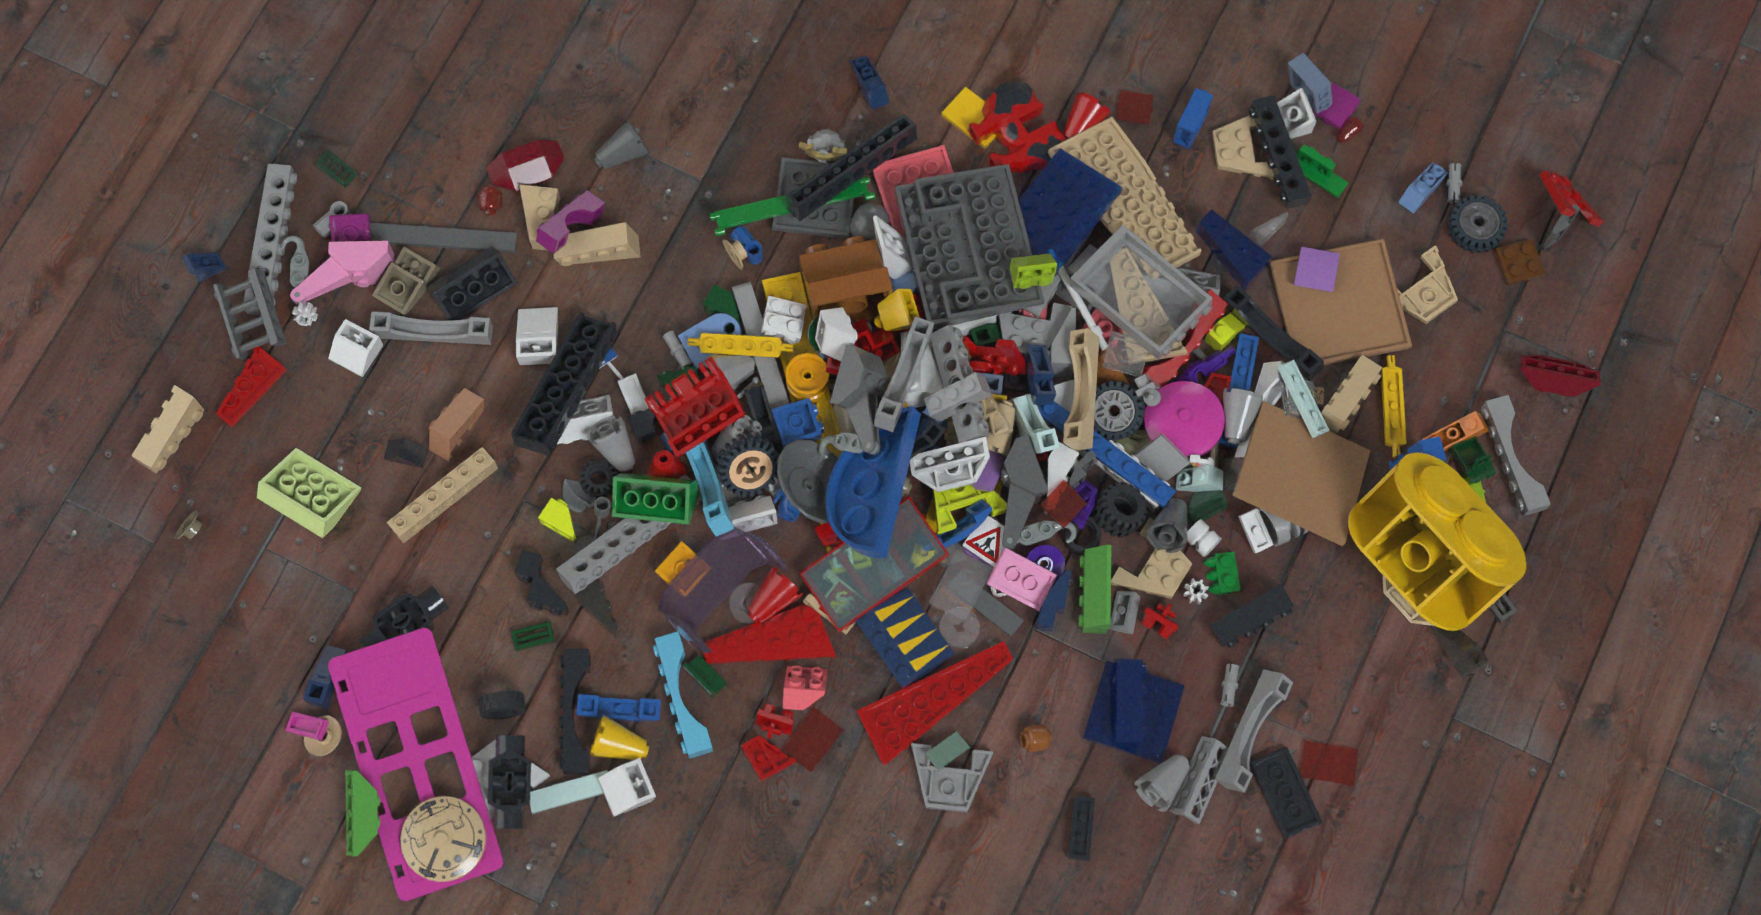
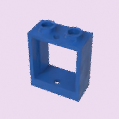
M1195 89L1177 125L1173 138L1174 143L1188 149L1191 148L1208 114L1213 95L1208 91Z

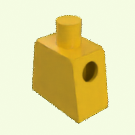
M897 289L881 301L877 306L880 315L874 318V322L878 328L884 327L885 331H899L911 328L915 316L919 317L912 290Z

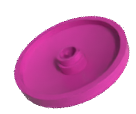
M1189 381L1173 382L1158 390L1161 394L1160 403L1156 406L1147 405L1145 409L1144 427L1149 440L1152 442L1163 433L1188 459H1190V455L1202 456L1209 452L1218 443L1225 422L1224 411L1216 395L1208 388Z

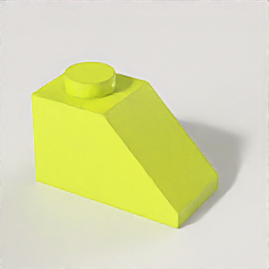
M1230 313L1214 325L1204 341L1215 351H1222L1245 328V325Z
M551 498L538 517L540 523L575 543L577 539L571 513L567 507L568 504L560 499L556 501Z

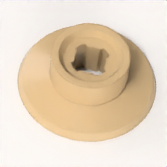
M723 240V245L735 265L742 270V260L748 257L744 247L738 240L732 244L727 240Z

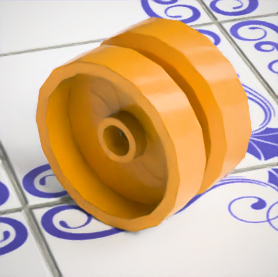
M805 353L796 356L789 362L785 376L787 390L792 398L797 401L810 398L811 403H814L825 396L829 389L830 379L829 373L825 372L827 364L822 358L815 354Z

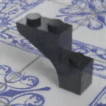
M763 382L745 387L744 392L751 419L761 424L762 430L760 432L762 439L765 437L769 442L771 441L778 455H780L783 446Z
M521 550L514 573L521 582L530 583L532 581L526 599L530 608L536 611L548 610L551 615L561 617V615L567 616L569 609L566 602L541 577V568L544 561L542 555Z

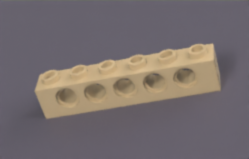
M481 447L391 518L387 524L404 544L496 471L498 467L495 461Z

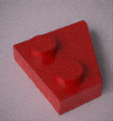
M760 735L741 745L742 751L761 782L796 763L795 758H790L781 752V749L769 744Z

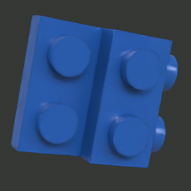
M810 398L772 409L783 448L795 440L817 441L822 439L824 428L822 422L817 421L816 415H818L816 404L811 403Z

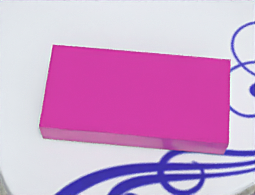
M292 711L285 731L322 741L329 721Z

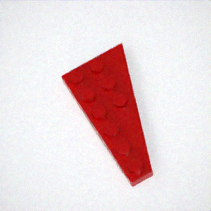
M806 604L772 616L763 623L757 622L700 644L708 664L784 661L805 658L818 659L824 657L836 658L820 614Z

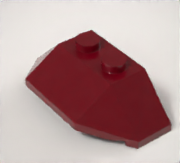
M535 140L502 152L486 169L493 186L518 192L521 191L520 185L534 186L553 179L565 158L558 141Z
M1539 354L1521 355V371L1535 390L1556 393L1561 396L1576 397L1601 384L1600 371L1591 369L1581 363Z

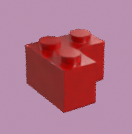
M865 318L851 324L853 329L857 331V340L854 346L879 356L882 361L901 353L898 339L893 331L881 329L872 333Z

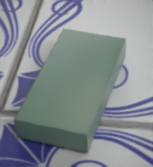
M956 731L928 751L926 756L939 771L966 752L970 747Z

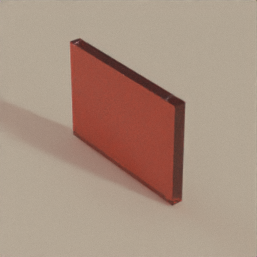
M814 708L788 743L783 746L782 751L789 757L795 758L797 763L811 773L844 730Z
M1304 741L1300 775L1302 778L1348 785L1350 787L1354 786L1358 750Z

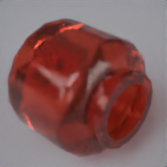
M482 187V190L478 192V209L484 211L485 215H497V211L503 208V193L498 190V187Z

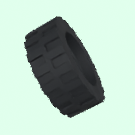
M498 691L483 695L479 698L480 717L496 720L522 715L526 712L524 693L519 691Z

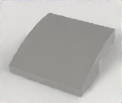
M1163 433L1157 436L1151 443L1148 442L1134 455L1145 467L1150 468L1156 477L1164 481L1169 480L1190 463V460Z

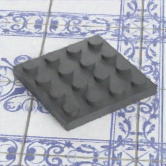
M782 157L777 197L789 194L832 163ZM854 198L823 205L801 221L791 213L776 216L773 218L772 231L848 239Z

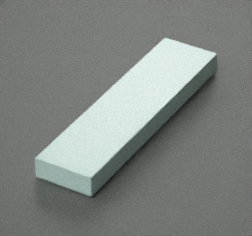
M1292 360L1278 366L1277 368L1312 438L1330 431L1295 361Z
M602 771L531 791L530 807L532 814L604 794L598 778L609 771Z

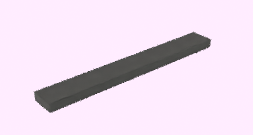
M370 223L372 241H388L390 245L485 251L493 246L499 252L516 253L518 235L513 232Z

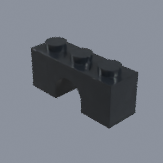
M650 409L643 412L636 411L631 417H628L638 444L657 437L654 426L658 419Z

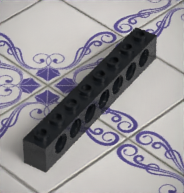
M905 114L893 120L850 150L846 155H843L787 194L788 211L799 221L806 218L917 140L916 124Z

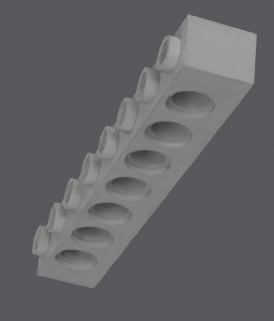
M268 164L249 270L255 268L264 270V273H269L266 279L275 305L274 293L278 290L279 286L277 276L278 273H281L282 269L280 259L281 255H284L285 248L282 249L281 246L284 237H287L288 234L286 224L287 220L291 217V209L289 207L290 202L294 200L293 184L297 182V174L291 165ZM284 184L282 188H277L279 185ZM281 202L280 205L274 206L275 203ZM278 219L276 223L271 224L273 220ZM275 237L273 241L267 242L269 238ZM272 255L270 259L264 260L266 256ZM252 287L246 289L244 302L254 298L255 293ZM259 306L245 310L247 314H261Z
M685 474L679 478L691 480ZM699 487L696 505H698L699 502L702 501V495ZM625 518L559 566L557 572L565 585L574 594H577L610 568L617 565L626 556L632 554L638 547L648 542L661 530L667 528L671 523Z

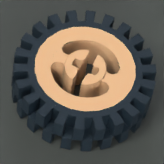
M743 434L739 436L740 441L737 442L736 438L731 439L732 445L727 442L725 444L726 450H720L721 456L717 457L718 464H716L724 487L726 486L729 492L732 491L734 495H738L740 492L741 497H746V493H748L750 497H754V491H757L758 495L763 494L761 488L764 487L768 491L770 489L768 483L772 485L776 483L774 478L778 479L779 455L772 442H769L767 438L764 437L762 439L761 435L758 434L754 438L753 434H748V439H745ZM743 459H747L749 465L753 467L754 472H751L750 468L747 464H745Z

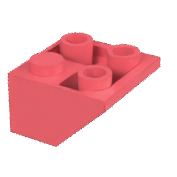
M798 665L787 666L783 692V709L804 710L824 696L828 669L801 667Z

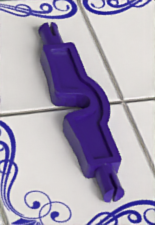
M1230 346L1223 352L1217 350L1206 359L1195 361L1187 367L1184 374L1170 383L1178 381L1198 383L1197 373L1199 371L1204 377H1209L1212 372L1214 373L1227 363L1226 358L1236 353L1234 347Z

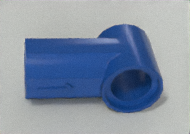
M744 226L734 229L730 234L731 239L734 242L738 240L748 256L746 259L750 264H759L763 259L761 244L752 237ZM752 251H758L756 254H750Z

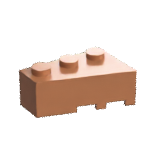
M466 388L460 393L455 394L452 403L448 407L445 406L439 418L433 420L429 425V450L450 461L452 449L455 445H461L463 442L460 439L466 430H471L484 411V399Z

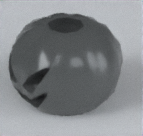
M862 204L854 214L850 224L852 236H864L866 241L876 239L873 217L876 215L889 225V215L886 209L880 204Z

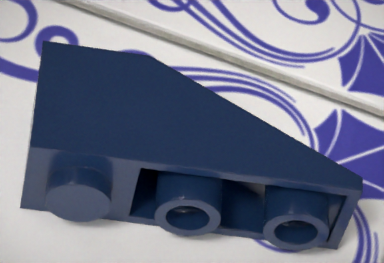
M859 57L850 61L856 79L871 110L889 104L886 86L869 57Z
M326 646L309 679L303 697L307 704L328 709L335 689L328 664L331 659L346 654L347 650Z

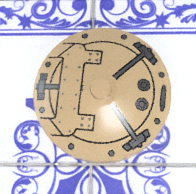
M435 797L424 801L409 814L401 832L402 853L408 865L418 875L438 882L453 881L467 875L481 860L486 846V829L482 818L471 805L454 797Z

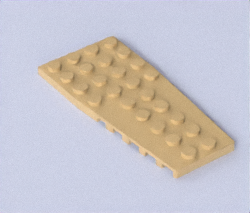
M1113 117L1048 150L1049 156L1079 197L1112 234L1124 225L1175 268L1201 254V248H1197L1193 241L1194 237L1185 229L1182 218H1178L1174 211L1175 207L1166 199L1165 191L1156 183V177L1146 161ZM1127 246L1124 247L1129 250L1133 259L1152 280L1162 276Z

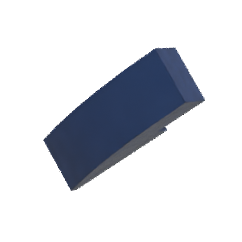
M1026 344L1027 376L1033 405H1052L1056 397V391L1052 381L1054 372L1046 346Z
M1067 570L1048 593L1039 614L1037 630L1052 632L1055 614L1064 613L1071 570Z

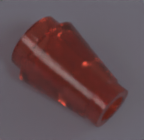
M1354 116L1351 119L1348 118L1335 138L1344 145L1350 139L1360 134L1364 125Z

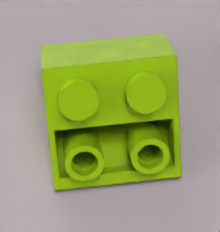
M1051 253L1011 259L1010 272L1014 288L1026 289L1031 286H1048L1053 283L1057 262Z

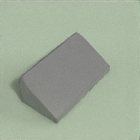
M1117 590L1110 620V630L1133 634L1141 599L1140 595L1136 592Z

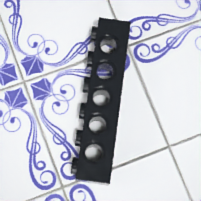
M1275 95L1252 100L1249 116L1251 119H1254L1256 135L1260 136L1262 151L1268 157L1267 165L1273 171L1275 186L1279 187L1281 203L1285 204L1286 209L1308 204L1312 195ZM1262 117H1268L1270 120L1266 121ZM1269 134H1274L1276 137H1270ZM1275 150H1279L1283 154H1277ZM1281 167H1285L1289 171H1283ZM1287 184H1292L1295 188H1289Z

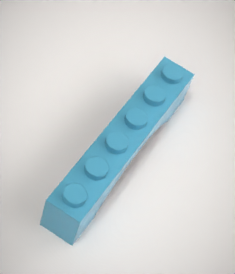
M705 440L686 452L698 481L707 524L717 537L735 528L708 443Z
M679 632L655 638L656 645H653L655 656H660L662 664L658 665L661 676H666L667 679L664 687L667 696L671 695L673 700L669 705L672 715L677 714L679 722H675L678 735L682 734L684 741L680 742L683 753H688L689 758H694L713 752L707 728L690 715L680 697L679 673L685 652Z

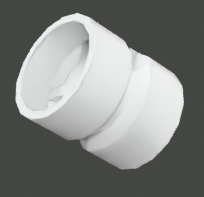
M1202 519L1197 521L1187 532V542L1190 545H1196V550L1203 557L1209 554L1222 539L1215 531H1209V526Z

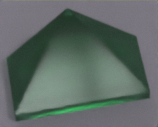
M1221 490L1194 492L1187 511L1194 525L1200 519L1205 521L1228 508V505Z

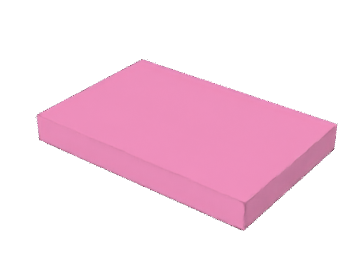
M1004 547L986 584L1040 611L1058 575Z

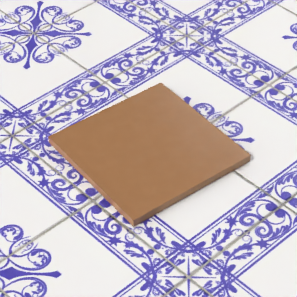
M1384 239L1324 250L1340 253L1333 292L1294 285L1300 255L1269 262L1286 333L1316 353L1324 360V365L1359 359L1361 355L1369 357L1412 348Z
M1263 401L1259 407L1232 496L1343 546L1346 543L1349 532L1348 516L1351 509L1356 505L1370 450L1329 431L1312 438L1303 419Z

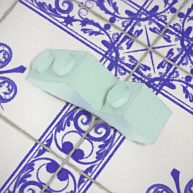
M1031 394L1010 399L1011 403H1013L1012 407L1016 409L1015 419L1019 435L1021 437L1028 434L1035 454L1060 448L1055 428L1051 429L1045 424L1037 405H1033Z

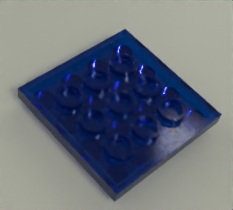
M1106 660L1082 739L1161 764L1185 685Z

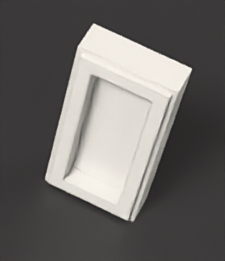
M636 374L618 380L631 415L636 411L643 412L649 409L644 400L646 397Z

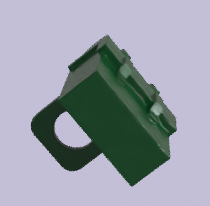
M1476 436L1451 446L1449 451L1459 466V472L1463 478L1466 477L1469 485L1489 479L1496 474L1492 465L1493 461L1490 460L1492 454L1487 455Z

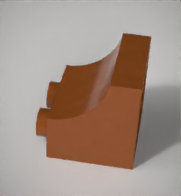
M854 236L846 239L841 247L828 249L826 244H817L808 247L805 250L806 254L799 255L800 271L812 321L820 315V310L843 307L846 315H849L850 321L865 318V320L873 322L874 318L880 315L877 307L878 304L892 294L888 269L882 262L876 239L866 241L864 236Z

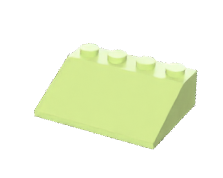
M295 448L258 482L257 498L323 538L341 519L361 491V487Z

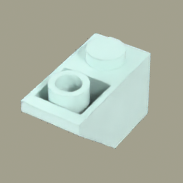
M1209 464L1182 469L1177 473L1176 490L1202 493L1223 490L1224 471Z

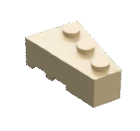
M520 185L532 249L547 250L536 242L537 228L541 223H546L554 213H558L560 204L559 191L557 188Z

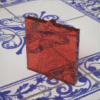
M1120 90L1119 103L1116 105L1118 108L1116 120L1149 125L1150 115L1153 112V95Z
M1062 480L1040 505L1050 515L1051 519L1053 518L1062 528H1065L1087 503L1077 494V490H1074L1065 480Z

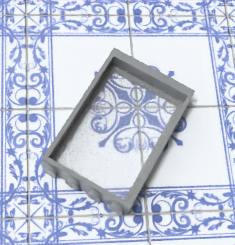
M1124 225L1070 277L1069 286L1158 360L1163 355L1166 357L1173 349L1172 346L1184 339L1186 336L1185 332L1189 328L1193 329L1198 324V319L1202 315L1206 316L1212 309L1213 298Z

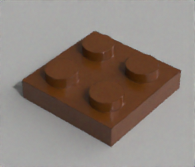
M1533 239L1499 247L1494 251L1507 286L1544 277L1545 275Z

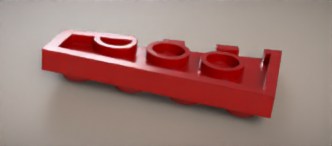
M260 346L254 348V353L245 363L244 370L235 380L234 387L231 392H228L216 412L217 416L231 428L287 371L283 365Z

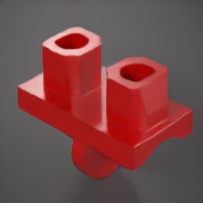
M1159 603L1156 609L1163 612L1162 614L1148 606L1144 611L1146 614L1141 623L1151 629L1156 620L1163 625L1158 634L1165 639L1173 631L1176 632L1180 626L1166 617L1168 615L1174 619L1177 615L1170 610L1173 606L1171 603L1167 607Z
M767 703L762 710H758L755 725L762 726L761 730L768 732L767 738L772 739L773 734L781 736L782 733L791 736L794 724V713L792 711L783 710L782 715L779 716L774 714L775 707Z

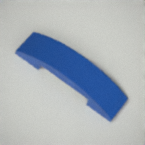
M983 499L977 501L965 509L967 516L956 522V529L936 534V536L945 548L963 540L985 521L992 511L991 506ZM926 534L915 539L916 544L924 551L936 550Z
M578 694L577 715L601 719L604 715L618 721H659L661 700L603 698L598 695Z

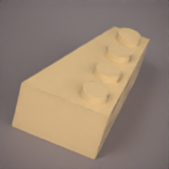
M626 222L570 233L566 245L554 254V259L562 266H570L579 263L639 258V236Z
M1361 355L1349 372L1348 377L1344 379L1321 413L1329 430L1335 434L1340 429L1345 430L1350 422L1348 420L1350 414H1356L1360 408L1358 403L1361 398L1363 400L1367 398L1371 392L1368 389L1370 385H1376L1382 376L1379 374L1382 367L1364 355Z

